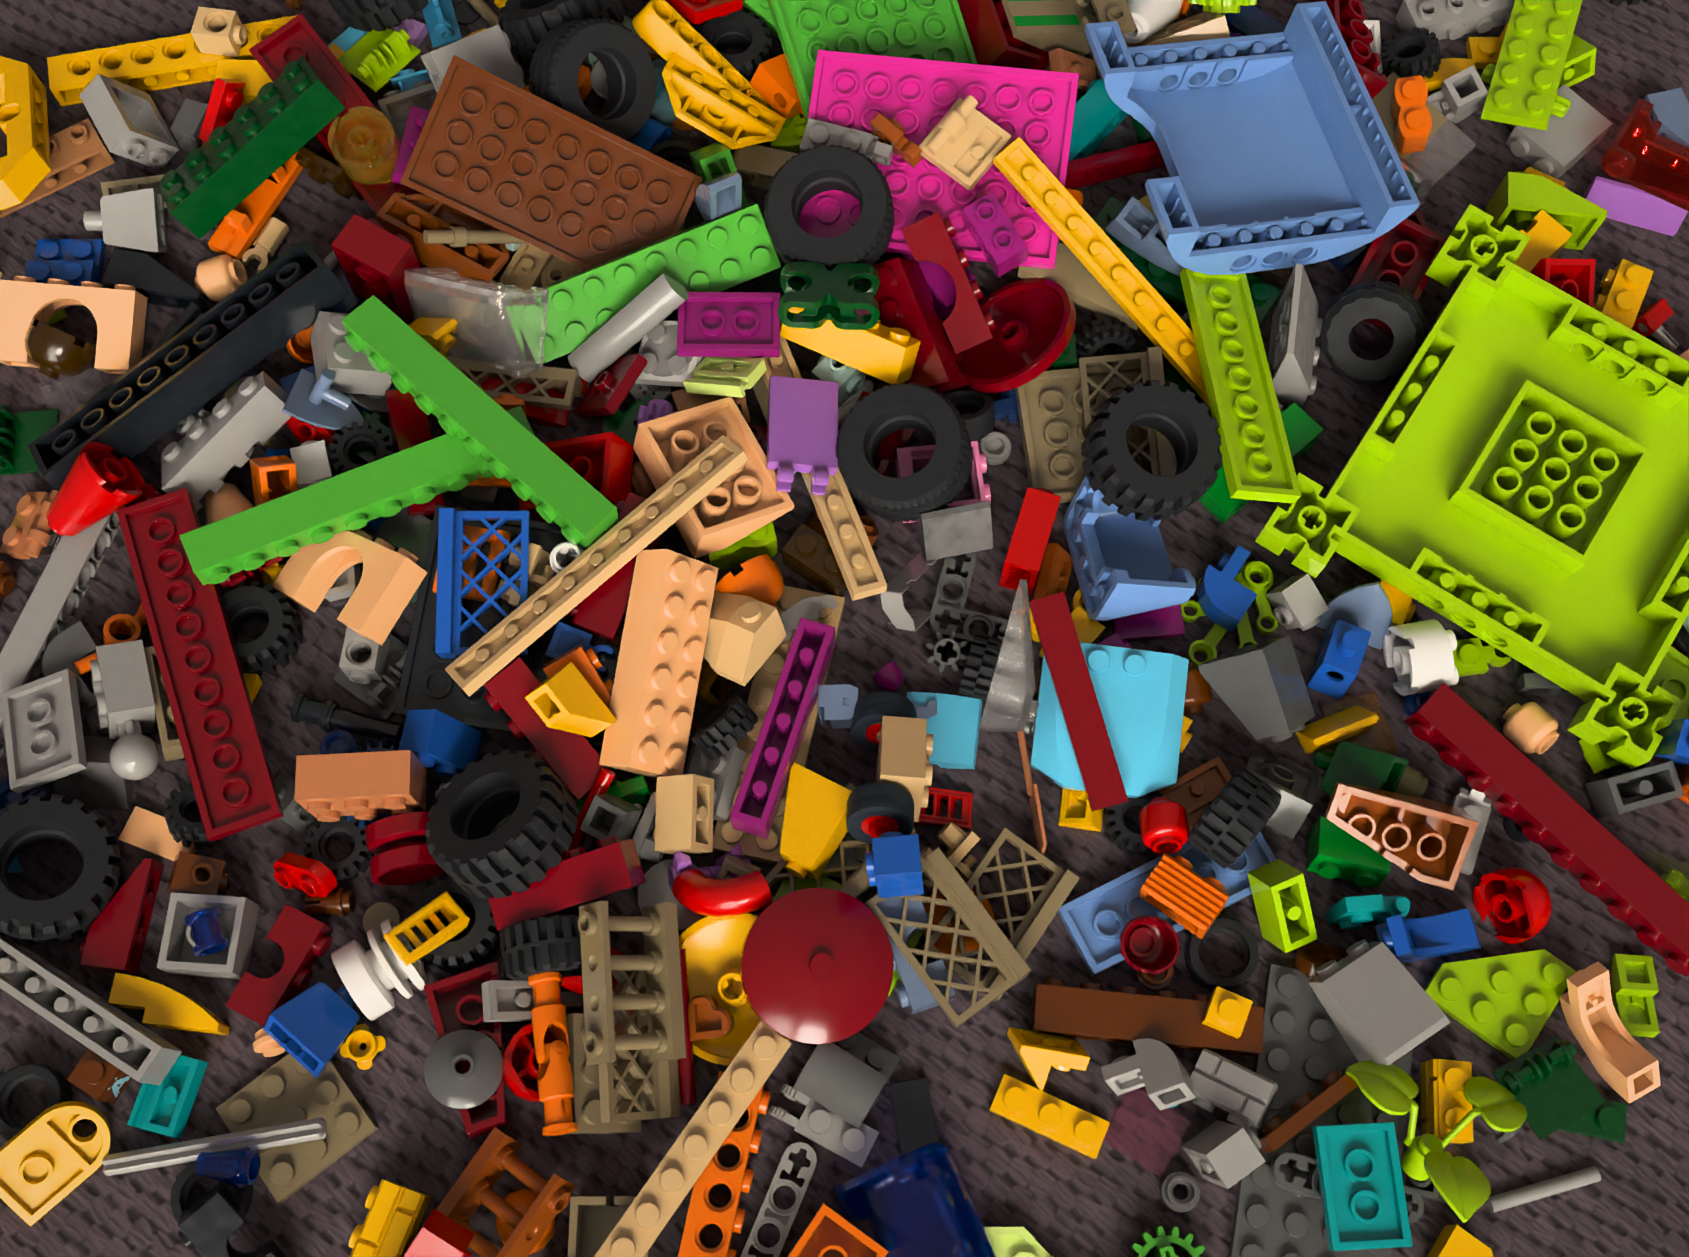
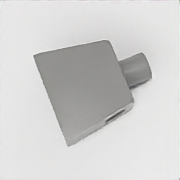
M146 188L100 197L101 211L84 212L83 221L85 229L87 231H103L104 244L149 252H167L164 200L159 189Z

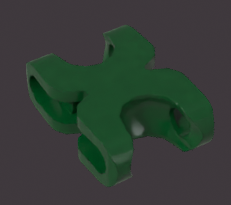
M790 262L783 267L780 274V283L785 295L779 302L778 316L784 325L792 328L815 329L821 327L827 320H831L834 326L840 329L866 330L873 328L877 324L880 317V309L874 295L878 291L880 277L874 266L861 263L838 264L832 271H828L823 264L818 262ZM801 276L805 279V282H793L790 278ZM859 278L870 280L867 284L854 283ZM791 307L804 308L803 311L796 314L788 311ZM866 309L870 313L858 315L854 310Z

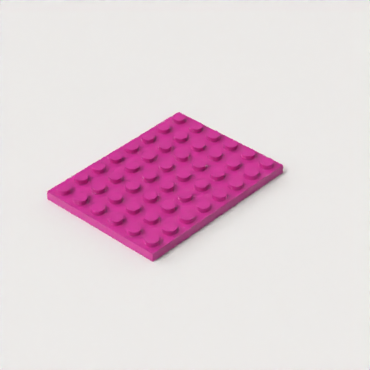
M818 50L808 119L811 118L872 134L870 122L878 113H881L887 119L892 117L898 121L905 130V138L919 147L959 98L964 100L967 95H971L978 102V105L975 107L976 110L1012 135V142L1020 137L1065 187L1079 74ZM893 154L890 166L875 163L887 180L894 207V231L885 252L912 255L902 229L939 212L942 218L949 216L957 235L951 237L956 250L963 248L968 261L988 263L964 224L963 208L993 192L1027 246V261L1019 266L1054 270L1058 236L994 164L975 187L968 191L924 157L915 168L910 166L900 155L897 156ZM829 190L821 192L804 205L799 215V223L801 228L812 236L819 238L837 237L846 233L855 225L861 214V205L854 196L843 191Z

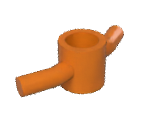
M142 602L134 616L116 614L107 619L103 628L104 645L141 640V629L147 624ZM120 634L131 636L127 640H117L113 637ZM96 652L74 662V666L80 675L91 670L90 660L97 659Z

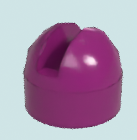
M895 661L880 669L872 679L883 691L893 692L898 690L903 683V673Z

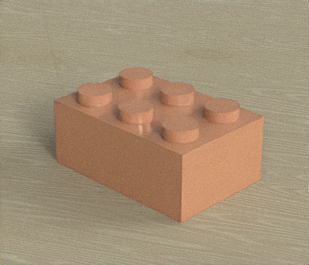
M411 750L296 756L294 800L317 818L318 821L337 822L340 820V816H354L358 820L377 819V814H392L394 816L403 813L426 812L427 769Z

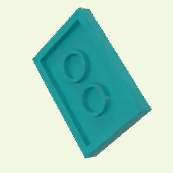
M1394 1122L1312 1127L1329 1251L1413 1247Z

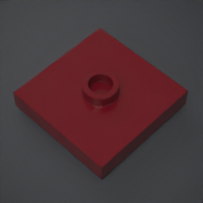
M640 354L618 358L595 378L574 410V413L583 419L614 415L647 365V360Z

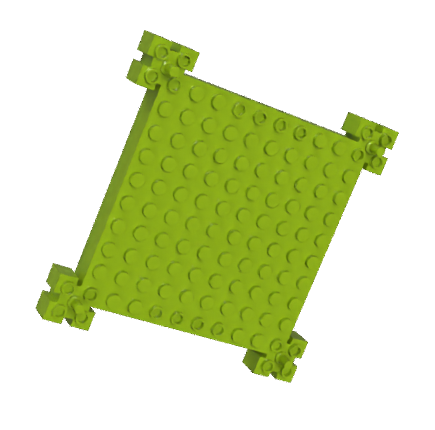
M1470 204L1425 273V275L1448 288L1453 281L1458 282L1459 285L1324 498L1319 496L1324 488L1323 486L1299 472L1297 480L1301 497L1295 504L1279 502L1255 542L1278 556L1284 548L1294 553L1296 556L1291 564L1314 578L1325 568L1334 552H1337L1587 702L1580 706L1567 730L1592 746L1604 740L1610 744L1606 754L1633 769L1651 760L1663 739V736L1656 733V731L1672 723L1683 703L1682 699L1658 685L1647 691L1646 688L1689 615V361L1514 264L1531 237L1507 224L1502 231L1490 226L1494 219L1493 216Z

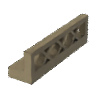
M447 356L448 361L469 377L471 381L491 398H498L502 394H511L519 399H524L527 406L571 410L574 397H581L584 385L578 370ZM489 378H498L504 383L493 391L484 390L480 385ZM521 382L536 386L535 389L526 395L517 394L513 387ZM552 389L564 393L565 397L564 399L551 398L546 391Z

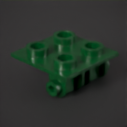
M0 404V476L40 472L28 445L59 423L58 409L11 413L8 406Z
M1557 1035L1492 1072L1499 1084L1508 1089L1516 1097V1100L1525 1106L1527 1110L1526 1121L1539 1140L1606 1102L1572 1057L1576 1054L1574 1046L1568 1040L1562 1043Z

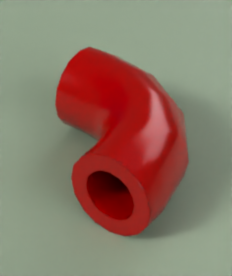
M688 869L680 873L672 885L674 898L684 907L700 915L713 917L738 916L759 910L772 903V895L768 883L758 870L735 878L713 879L705 876L697 869Z

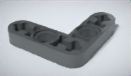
M976 553L965 554V560L970 562L963 563L960 575L954 574L956 559L946 557L929 618V628L934 636H936V632H940L943 639H949L950 633L955 631L954 641L957 643L967 641L966 645L971 646L974 637L970 635L968 628L974 623H981L987 627L988 636L993 637L994 626L1000 627L999 635L1009 636L1010 631L1017 633V639L1022 640V642L1016 641L1014 646L1008 645L1007 638L997 636V638L1003 639L999 653L1015 656L1024 651L1028 642V632L1022 624L964 609L976 564ZM950 583L957 584L962 589V595L958 598L950 599L943 593L944 586ZM943 615L950 616L949 622L958 625L960 624V618L966 620L963 625V632L959 634L957 633L959 626L948 624L946 629L940 628V622L935 619L939 620L942 619Z

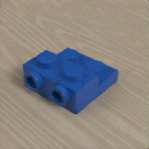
M37 239L34 261H27L25 276L36 279V283H47L48 279L53 278L68 281L69 285L81 286L82 281L101 284L106 244H104L103 239Z

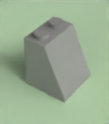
M1366 939L1354 943L1347 948L1346 952L1348 955L1339 962L1331 960L1323 964L1316 970L1318 976L1308 982L1357 1061L1372 1060L1375 1064L1390 1065L1451 1023L1443 1011L1383 942H1367Z

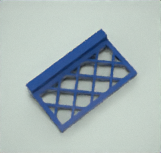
M439 508L435 653L441 658H457V656L462 655L470 648L462 647V633L473 623L484 634L488 633L477 619L491 605L505 618L508 616L496 601L510 587L520 595V605L529 598V511H455L454 508ZM489 520H498L493 526L488 522ZM508 520H521V534L511 543L497 531ZM465 521H481L488 530L473 544L465 536ZM494 534L507 547L490 561L478 548ZM464 541L470 546L465 552ZM520 543L521 554L515 549ZM512 551L521 560V569L509 579L496 566ZM476 552L488 565L472 579L464 571V562ZM494 570L506 583L490 597L478 583L490 571ZM465 577L469 581V583L463 588V580ZM519 578L520 589L514 584ZM475 587L487 601L471 615L463 607V597ZM463 613L469 618V619L466 620L464 623H463ZM528 647L518 656H528Z

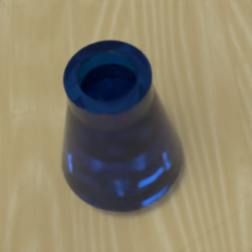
M249 1147L201 1152L196 1161L195 1171L197 1176L208 1177L243 1188L245 1185L254 1184L257 1180L261 1164L260 1155L258 1152H252Z

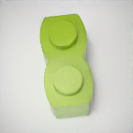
M773 521L732 545L708 554L710 565L718 569H727L759 555L767 554L770 558L778 553L777 538Z

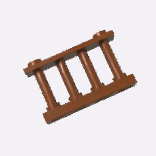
M494 1127L436 1210L475 1234L468 1247L480 1257H528L556 1215L566 1208L576 1185L555 1173L549 1181L545 1180L516 1157L523 1143L497 1127ZM505 1170L509 1171L538 1195L525 1216L493 1191V1186ZM481 1204L485 1205L514 1229L501 1250H498L469 1225V1220Z

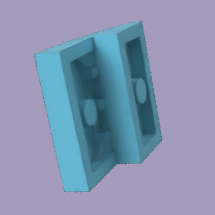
M907 692L906 698L910 701H915L916 706H927L928 701H937V714L927 719V734H933L932 756H929V763L937 764L940 768L975 769L983 701L977 698L950 694Z

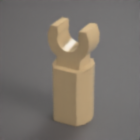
M270 217L253 243L255 248L249 249L243 254V266L246 267L250 260L257 259L261 262L257 274L268 266V257H273L290 231L287 224L275 217Z

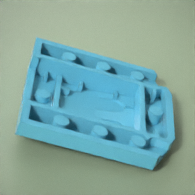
M1080 642L1127 797L1139 798L1151 792L1174 786L1177 783L1189 659L1170 653ZM1043 653L1030 767L1036 771L1039 770L1064 789L1085 791Z

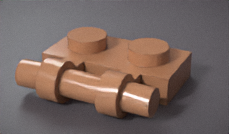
M52 490L51 494L48 492H26L25 496L19 500L16 507V516L2 537L1 555L11 559L39 557L42 548L47 547L51 539L49 535L51 528L48 525L46 513L58 493L57 490Z

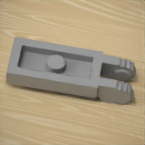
M783 1084L780 1092L786 1098L797 1101L806 1106L800 1119L789 1114L787 1110L773 1105L769 1114L794 1127V1131L862 1168L880 1132L864 1123L858 1129L802 1092L787 1084Z

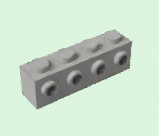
M1403 0L1396 15V20L1401 31L1408 28V32H1412L1413 28H1419V32H1421L1425 28L1429 30V34L1434 32L1438 40L1446 38L1455 40L1467 33L1476 31L1478 33H1485L1493 27L1506 25L1509 22L1515 0Z

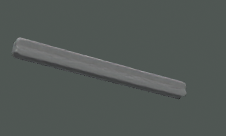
M320 1117L108 1154L102 1160L103 1173L106 1176L193 1162L200 1159L324 1139L327 1136V1123L324 1118Z

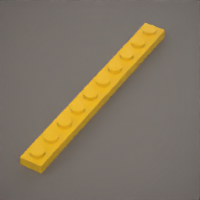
M1018 137L994 157L992 163L1156 347L1161 346L1162 354L1209 406L1193 331L1025 142Z

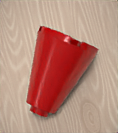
M89 442L81 449L46 513L49 527L59 535L75 536L135 501L144 492L141 489L145 486V481L140 471L127 457L123 456L121 459H118L112 455L111 452L114 448L109 445Z

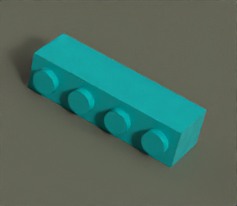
M1102 78L1099 80L1094 79L1088 86L1086 94L1080 100L1076 99L1068 162L1089 157L1129 115L1110 99Z

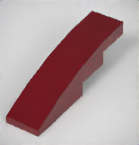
M386 390L385 397L394 452L397 453L431 440L432 435L427 414L417 406L414 397L409 392L403 394L399 390ZM443 493L436 495L434 499L427 503H415L407 506L408 516L434 514L436 505L445 506Z

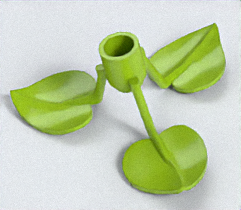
M1365 1060L1349 1066L1345 1073L1357 1083L1363 1094L1379 1109L1391 1115H1405L1410 1110L1408 1132L1403 1140L1408 1149L1400 1159L1401 1168L1408 1176L1415 1180L1425 1181L1430 1178L1441 1196L1463 1223L1467 1222L1488 1200L1491 1194V1186L1485 1174L1472 1161L1460 1156L1452 1157L1450 1152H1443V1150L1480 1114L1485 1122L1497 1131L1511 1132L1517 1130L1527 1118L1525 1106L1498 1082L1481 1076L1472 1077L1465 1082L1463 1094L1466 1100L1475 1108L1470 1110L1441 1140L1428 1133L1415 1137L1419 1106L1413 1099L1417 1096L1419 1089L1413 1079L1394 1064L1382 1065L1375 1064L1372 1060Z

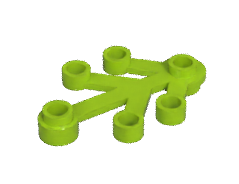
M1248 562L1241 568L1240 573L1236 575L1234 580L1257 594L1254 602L1259 617L1255 622V627L1260 634L1270 635L1278 626V621L1272 614L1270 602L1265 595L1273 584V572L1264 562ZM1250 575H1258L1261 578V583L1251 581ZM1188 600L1186 603L1181 604L1183 621L1191 623L1200 616H1206L1199 602ZM1187 606L1192 607L1196 614L1188 616L1185 614L1184 608ZM1246 611L1236 627L1239 640L1237 649L1242 648L1244 645L1257 644L1254 641ZM1261 620H1269L1272 623V628H1264L1261 625ZM1215 623L1204 640H1196L1189 647L1186 653V659H1189V663L1195 662L1197 667L1204 663L1198 662L1195 659L1194 653L1196 652L1203 653L1206 656V661L1216 657L1217 651L1215 648L1228 630Z

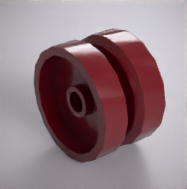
M429 812L394 815L375 821L366 827L367 849L377 854L369 862L371 881L373 883L383 886H399L430 880L438 874L440 876L446 875V872L433 860L426 845V822L431 821L428 815Z

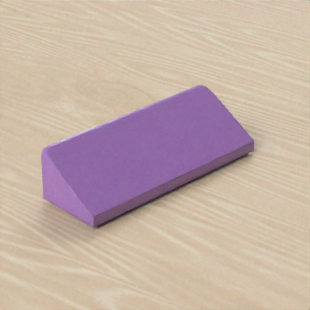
M1600 176L1594 178L1583 196L1586 200L1607 210L1606 218L1673 237L1689 211V201Z

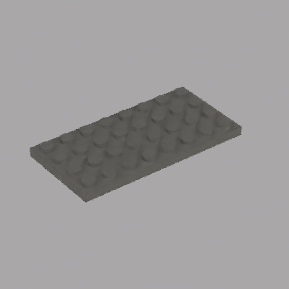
M1275 964L1268 965L1263 1000V1054L1256 1056L1254 1066L1255 1073L1276 1082L1279 1086L1277 1095L1272 1106L1269 1108L1263 1125L1278 1114L1284 1119L1294 1111L1290 1104L1305 1092L1309 1091L1313 1096L1321 1090L1323 1086L1320 1080L1333 1070L1338 1068L1342 1073L1349 1066L1360 1062L1357 1061L1308 982L1312 978L1306 977L1298 969ZM1413 1049L1392 1063L1405 1071L1409 1076H1411ZM1357 1086L1276 1151L1265 1154L1260 1148L1259 1152L1266 1162L1241 1179L1238 1184L1229 1257H1391L1392 1248L1329 1251L1322 1200L1276 1186L1269 1175V1165L1276 1155L1286 1152L1297 1153L1316 1159L1312 1127L1394 1122L1399 1158L1401 1159L1406 1114L1391 1115L1382 1111ZM1250 1125L1249 1129L1257 1138L1264 1134L1261 1128L1258 1129ZM1290 1160L1287 1164L1280 1165L1279 1171L1285 1174V1181L1287 1182L1290 1177L1307 1179L1312 1169V1166L1308 1165V1172L1294 1170ZM1318 1174V1177H1317V1185H1318V1188L1320 1189V1181H1319V1174ZM1306 1180L1303 1187L1308 1189Z

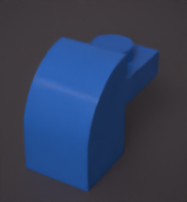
M1239 545L1232 556L1225 553L1216 568L1208 565L1197 589L1198 602L1204 614L1231 633H1233L1257 596L1255 592L1234 580L1251 553Z

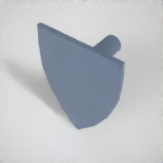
M301 369L282 409V412L296 419L332 430H340L343 426L351 430L353 429L352 422H357L358 427L361 428L364 421L359 410L351 402L352 398L330 388L336 377L335 373L330 369H323L318 380H316L315 374Z
M1379 582L1359 585L1342 592L1327 604L1329 610L1319 616L1321 621L1315 625L1326 630L1336 620H1342L1371 632L1368 645L1381 650L1383 648L1384 636H1389L1390 630L1388 628L1392 626V609L1388 596Z

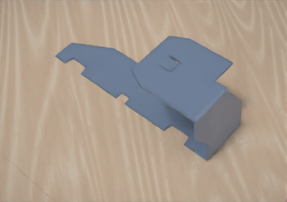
M850 684L819 685L818 711L821 724L825 728L827 720H830L832 728H851L855 705L858 701V688ZM911 701L915 706L917 718L928 719L937 714V701H928L927 706H916L915 701Z

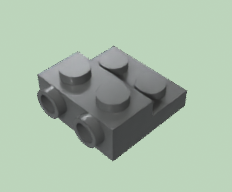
M423 80L414 84L411 90L402 93L401 90H393L384 94L383 99L378 100L385 121L401 141L411 105L430 111L437 92L431 80Z

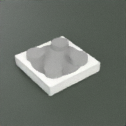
M663 320L643 337L638 354L647 360V365L635 384L684 387L683 381L692 378L691 372L703 360V357L677 356L678 321Z

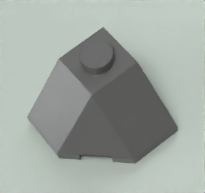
M1250 756L1245 768L1281 795L1280 805L1265 824L1266 827L1275 834L1286 835L1294 839L1314 804L1320 774L1289 758L1277 757L1274 763H1264L1265 760L1262 757Z

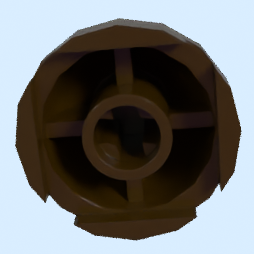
M32 319L25 337V350L29 358L40 365L37 370L38 372L58 380L60 374L73 377L82 374L90 368L95 360V345L40 320Z

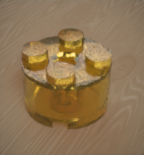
M367 106L353 107L348 109L349 113L341 118L338 116L329 128L328 145L340 167L350 179L361 184L373 185L392 181L401 140L391 122L379 110Z

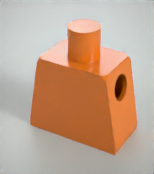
M785 54L760 63L750 81L751 86L784 118L788 119L800 113L804 116Z
M279 455L250 459L255 506L298 490L296 465L288 456Z

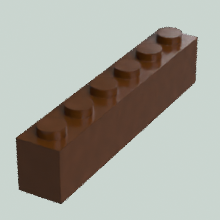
M1043 979V984H1036L1033 988L1030 1031L1066 1038L1133 1044V1040L1149 1038L1161 1041L1171 1049L1202 1052L1206 1048L1214 1053L1256 1057L1263 1054L1264 1007L1251 1006L1241 1037L1237 1039L1202 1024L1211 995L1195 994L1192 995V1000L1177 998V993L1173 991L1159 990L1155 991L1154 996L1140 994V989L1135 987H1117V992L1103 991V985L1096 983H1080V988L1065 987V981L1058 979Z

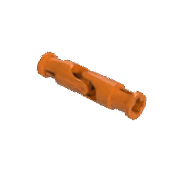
M544 972L528 977V984L533 989L534 1008L531 1010L535 1056L539 1063L537 1079L539 1101L544 1104L546 1126L542 1128V1135L545 1136L563 1135L578 1130V1124L573 1122L571 1098L575 1096L571 1065L568 1060L570 1049L566 1006L561 1004L559 983L562 982L563 975L559 972ZM546 1031L553 1033L557 1040L544 1044Z

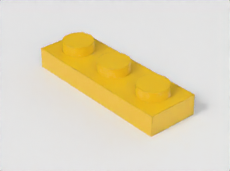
M1006 1074L1003 1075L989 1108V1111L1093 1159L1097 1158L1110 1122Z

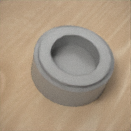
M992 431L986 437L981 438L978 443L979 453H985L986 463L989 465L1003 464L1010 456L1011 442L1001 432Z

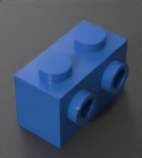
M437 709L408 710L399 750H411L424 767H433L436 769L437 775L452 778L456 773H462L466 770L467 764L474 760L476 761L482 732Z
M886 832L881 834L880 838H872L873 851L865 852L869 885L870 887L877 886L879 898L924 894L918 834L903 835L901 832Z

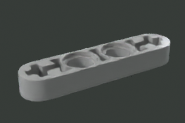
M793 1143L783 1153L741 1257H756V1255L748 1254L752 1245L761 1253L773 1254V1257L780 1256L816 1169V1153L807 1143ZM800 1149L807 1151L806 1159L811 1161L809 1168L801 1167L797 1175L798 1179L805 1180L800 1188L791 1180L780 1179L783 1170L787 1174H791L794 1163L789 1160V1156L791 1153L798 1154ZM781 1186H788L795 1192V1203L789 1209H779L774 1204V1192ZM768 1223L776 1225L780 1231L779 1242L770 1248L762 1246L757 1236L760 1227Z

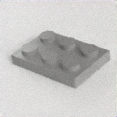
M67 668L0 693L11 790L19 794L87 768L75 673Z

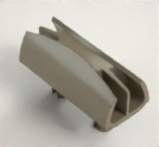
M1059 242L1057 244L1054 270L1019 267L1017 276L1020 280L1045 278L1061 285L1074 305L1095 314L1098 324L1102 323V317H1108L1110 322H1112L1114 317L1118 318L1120 323L1124 321L1131 331L1137 334L1140 332L1141 329L1065 244ZM1106 344L1098 348L1097 351L1103 353Z

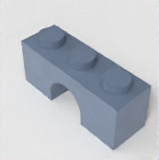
M889 897L877 905L885 917L902 919L904 899ZM908 900L907 921L928 924V917L922 902ZM891 924L899 935L900 925ZM905 926L903 941L906 946L910 937L925 931V929ZM889 938L893 953V971H896L900 982L899 985L895 986V990L901 1007L908 1006L911 1015L938 1006L936 1000ZM943 959L926 964L925 971L931 979L947 981L948 972ZM937 986L939 991L945 997L946 987ZM950 988L948 1002L953 1001L956 996L953 988Z

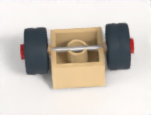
M893 692L869 693L858 699L855 705L851 733L854 741L860 747L878 753L876 782L864 784L851 792L847 800L846 826L848 832L855 839L872 845V838H880V835L886 832H901L903 835H910L913 831L914 822L919 821L920 809L928 807L929 786L932 783L933 764L929 763V756H932L933 734H927V719L917 718L915 706L908 698Z

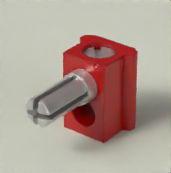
M1660 298L1635 320L1633 329L1644 337L1652 335L1671 352L1679 346V343L1662 326L1675 312L1667 304L1666 299Z

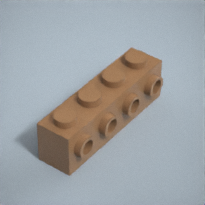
M89 118L49 136L51 171L22 203L1 210L0 218L115 163Z

